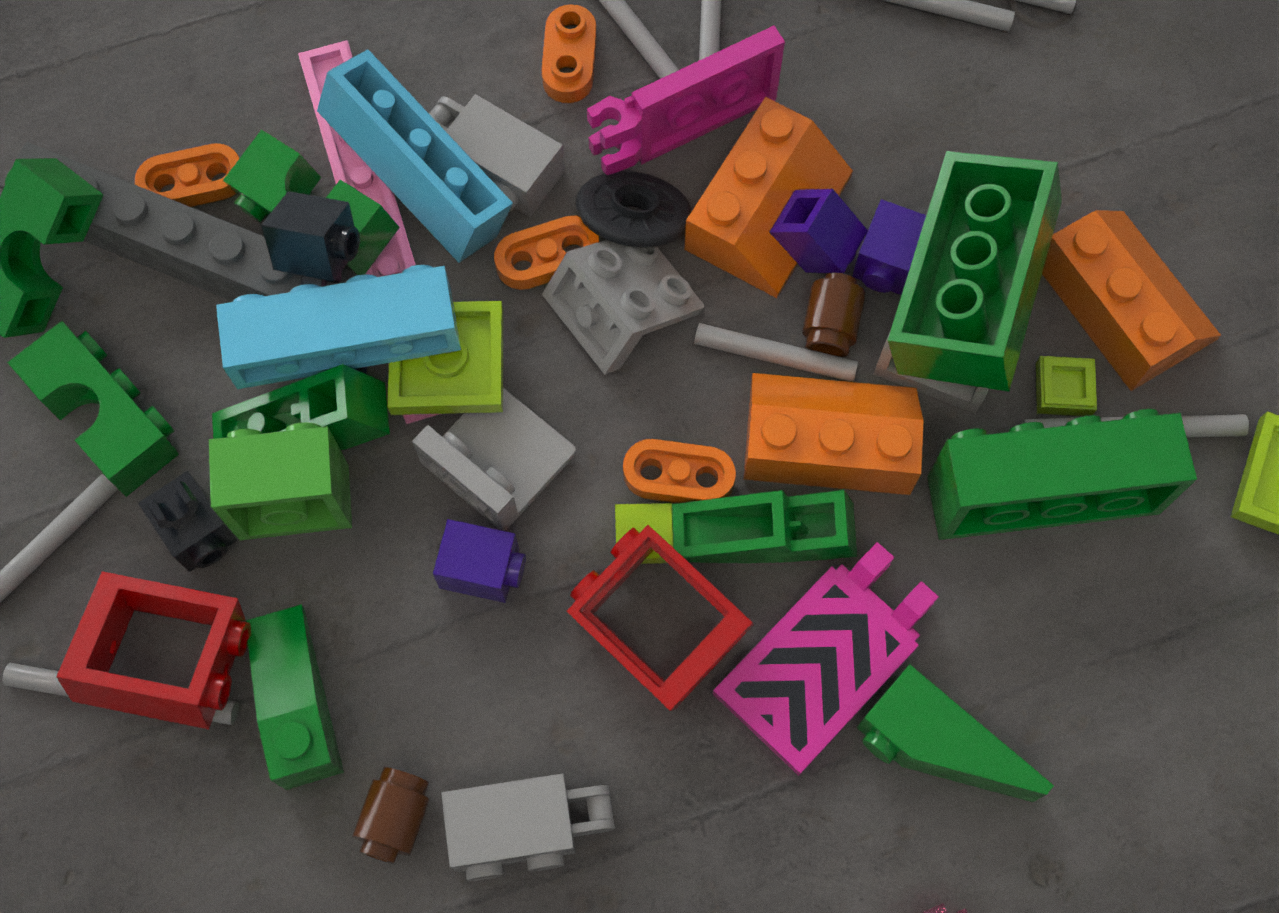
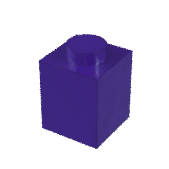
M834 189L794 190L770 230V234L806 273H844L847 266L855 258L856 251L868 232L866 227Z
M881 199L859 251L852 277L861 280L872 290L883 293L891 291L902 295L926 215Z
M447 519L433 576L439 589L506 603L510 586L515 588L520 586L525 568L526 554L519 553L515 533Z

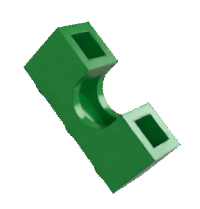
M261 129L223 181L239 195L234 204L254 220L261 223L265 216H269L288 191L310 195L322 177L300 153ZM340 179L325 198L349 202L354 227L359 231L360 244L357 255L344 268L355 275H364L400 227L380 204Z
M56 158L15 159L12 169L5 178V186L0 196V335L3 338L44 332L63 287L45 272L40 260L41 243L48 245L83 242L104 195Z
M61 321L7 363L59 420H62L79 406L90 403L100 405L99 414L94 424L77 437L75 442L107 479L127 497L179 455L177 450L166 439L175 431L153 406L143 412L136 405L133 399L140 395L141 392L120 368L111 374L105 370L100 362L108 355L86 330L76 337L67 325Z

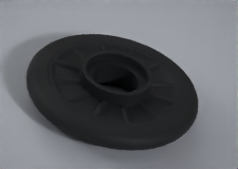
M619 171L610 175L604 173L593 177L581 187L576 198V208L579 217L591 231L611 242L631 247H657L677 240L685 233L686 219L692 212L688 200L676 187L658 177L633 171ZM627 206L637 207V208H640V209H642V210H641V211H637V210L628 209V208H626V207H627Z

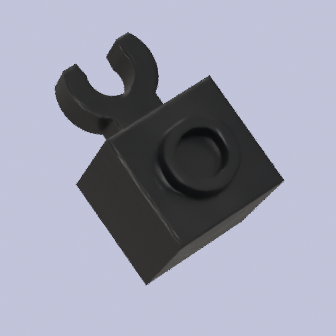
M288 191L261 225L273 270L302 275L301 285L315 284L323 287L326 286L327 281L339 284L342 279L341 271L349 261L355 258L359 249V231L354 227L350 204L345 201Z
M189 471L178 476L138 503L172 556L189 572L197 567L205 568L216 563L227 553V547L237 541L233 532L211 508L210 498Z

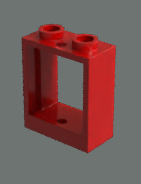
M647 525L640 533L635 528L630 529L615 544L610 553L616 559L601 575L593 570L578 583L570 594L575 602L567 612L669 711H673L754 626V623L652 527ZM653 550L724 616L720 623L666 680L595 614Z
M102 571L56 677L72 702L209 730L216 710L222 711L228 702L232 686V678L229 674L235 657H242L247 650V640L251 634V625L249 622H245L246 619L238 598ZM134 610L212 626L188 689L109 673Z

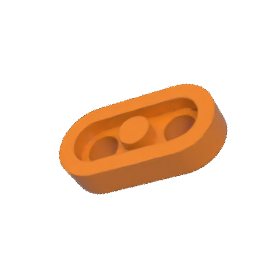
M573 4L560 6L552 11L546 20L541 71L543 87L549 97L561 103H574L582 100L590 93L593 86L597 42L596 21L592 13L582 6ZM567 25H576V26H577L576 28H573V29L565 28V26H567ZM564 67L575 69L570 73H563L559 71Z
M218 143L153 156L144 161L135 174V185L189 207L228 199L236 193L223 179L239 160V156L231 147ZM226 173L223 178L212 181L213 177L217 174ZM174 184L171 190L160 192L164 186Z
M565 216L505 236L495 249L494 261L497 274L504 284L519 290L530 289L549 283L567 253L564 251L567 246L578 245L584 247L598 243L599 235L591 231L579 216ZM519 261H528L532 264L526 270L514 268V265Z
M645 439L631 446L623 461V477L627 487L632 493L644 499L684 503L729 497L734 488L736 470L732 459L724 451L711 446ZM647 466H655L660 469L661 475L657 479L649 480L641 475V471ZM709 473L716 478L717 482L712 487H703L698 484L696 478L700 474Z

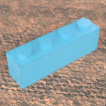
M368 49L327 72L317 112L458 263L497 237L513 202Z
M415 265L398 274L381 277L369 274L357 275L348 279L346 283L323 287L315 284H304L294 287L288 293L270 296L246 294L237 297L233 302L216 305L223 369L237 389L310 377L342 364L356 369L461 350L452 292L445 266Z

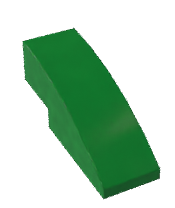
M783 490L672 504L673 548L688 562L782 563L857 557L854 504L845 490L789 497Z

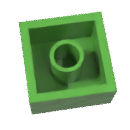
M302 422L286 427V431L262 433L254 429H238L229 432L226 438L209 439L211 508L240 541L352 528L349 465L328 426L321 427L315 423Z

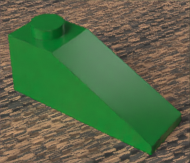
M342 364L212 413L213 439L226 438L229 432L238 429H254L262 433L286 431V427L295 423L309 422L318 424L321 427L328 426L340 450H346L390 434L385 382Z
M297 605L246 620L245 622H249L251 625V634L247 641L257 724L270 781L288 790L344 773L303 605Z
M910 664L856 727L865 735L862 739L865 747L878 759L887 764L894 760L901 767L1029 802H1034L1046 796L1054 787L1051 782Z

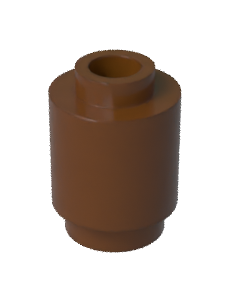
M828 273L823 279L815 280L812 283L802 332L807 338L806 349L838 357H846L849 354L850 346L856 344L866 292L861 286L857 285V280L854 277L843 273Z
M388 767L383 768L379 780H372L352 835L353 838L363 842L360 849L361 854L391 864L395 863L398 854L411 855L430 800L425 796L429 785L428 781L404 771Z

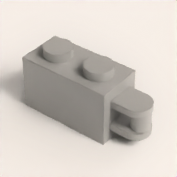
M476 94L465 107L448 97L442 96L429 112L433 119L513 202L509 211L516 209L530 218L565 172L563 145ZM449 122H452V124L449 126V128H447L446 125H447Z
M563 773L441 792L449 867L455 872L466 871L467 881L503 876L502 865L527 861L528 871H541L564 866V855L576 854L574 837L603 833L615 829L609 786L599 785L567 790ZM586 801L589 821L572 824L569 804Z

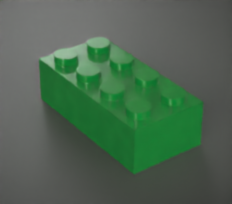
M946 151L887 340L897 374L1010 391L1062 203L1058 162Z
M1143 409L1131 412L1120 420L1101 421L1100 416L1089 415L1070 420L1065 426L1044 428V424L1041 422H1028L1016 425L1006 433L987 435L984 429L963 430L955 433L951 439H947L927 476L938 538L939 540L1160 515L1197 480L1181 413L1159 415L1156 409Z

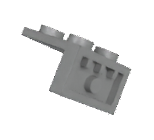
M609 240L568 251L542 293V296L604 375L619 370L643 335L697 316L704 308L703 302L691 289L689 283L681 277L659 250L658 246L647 248L631 247Z
M504 387L503 412L464 413L443 436L427 425L412 440L421 464L501 531H506L576 455V448L571 442Z

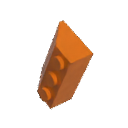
M765 97L686 219L684 250L777 298L798 263L770 234L771 228L794 190L834 189L840 196L850 180L853 170L813 120Z
M1095 210L1053 234L1042 275L1130 391L1215 342L1221 336L1124 211Z
M752 373L743 480L910 495L922 471L924 419L917 388Z

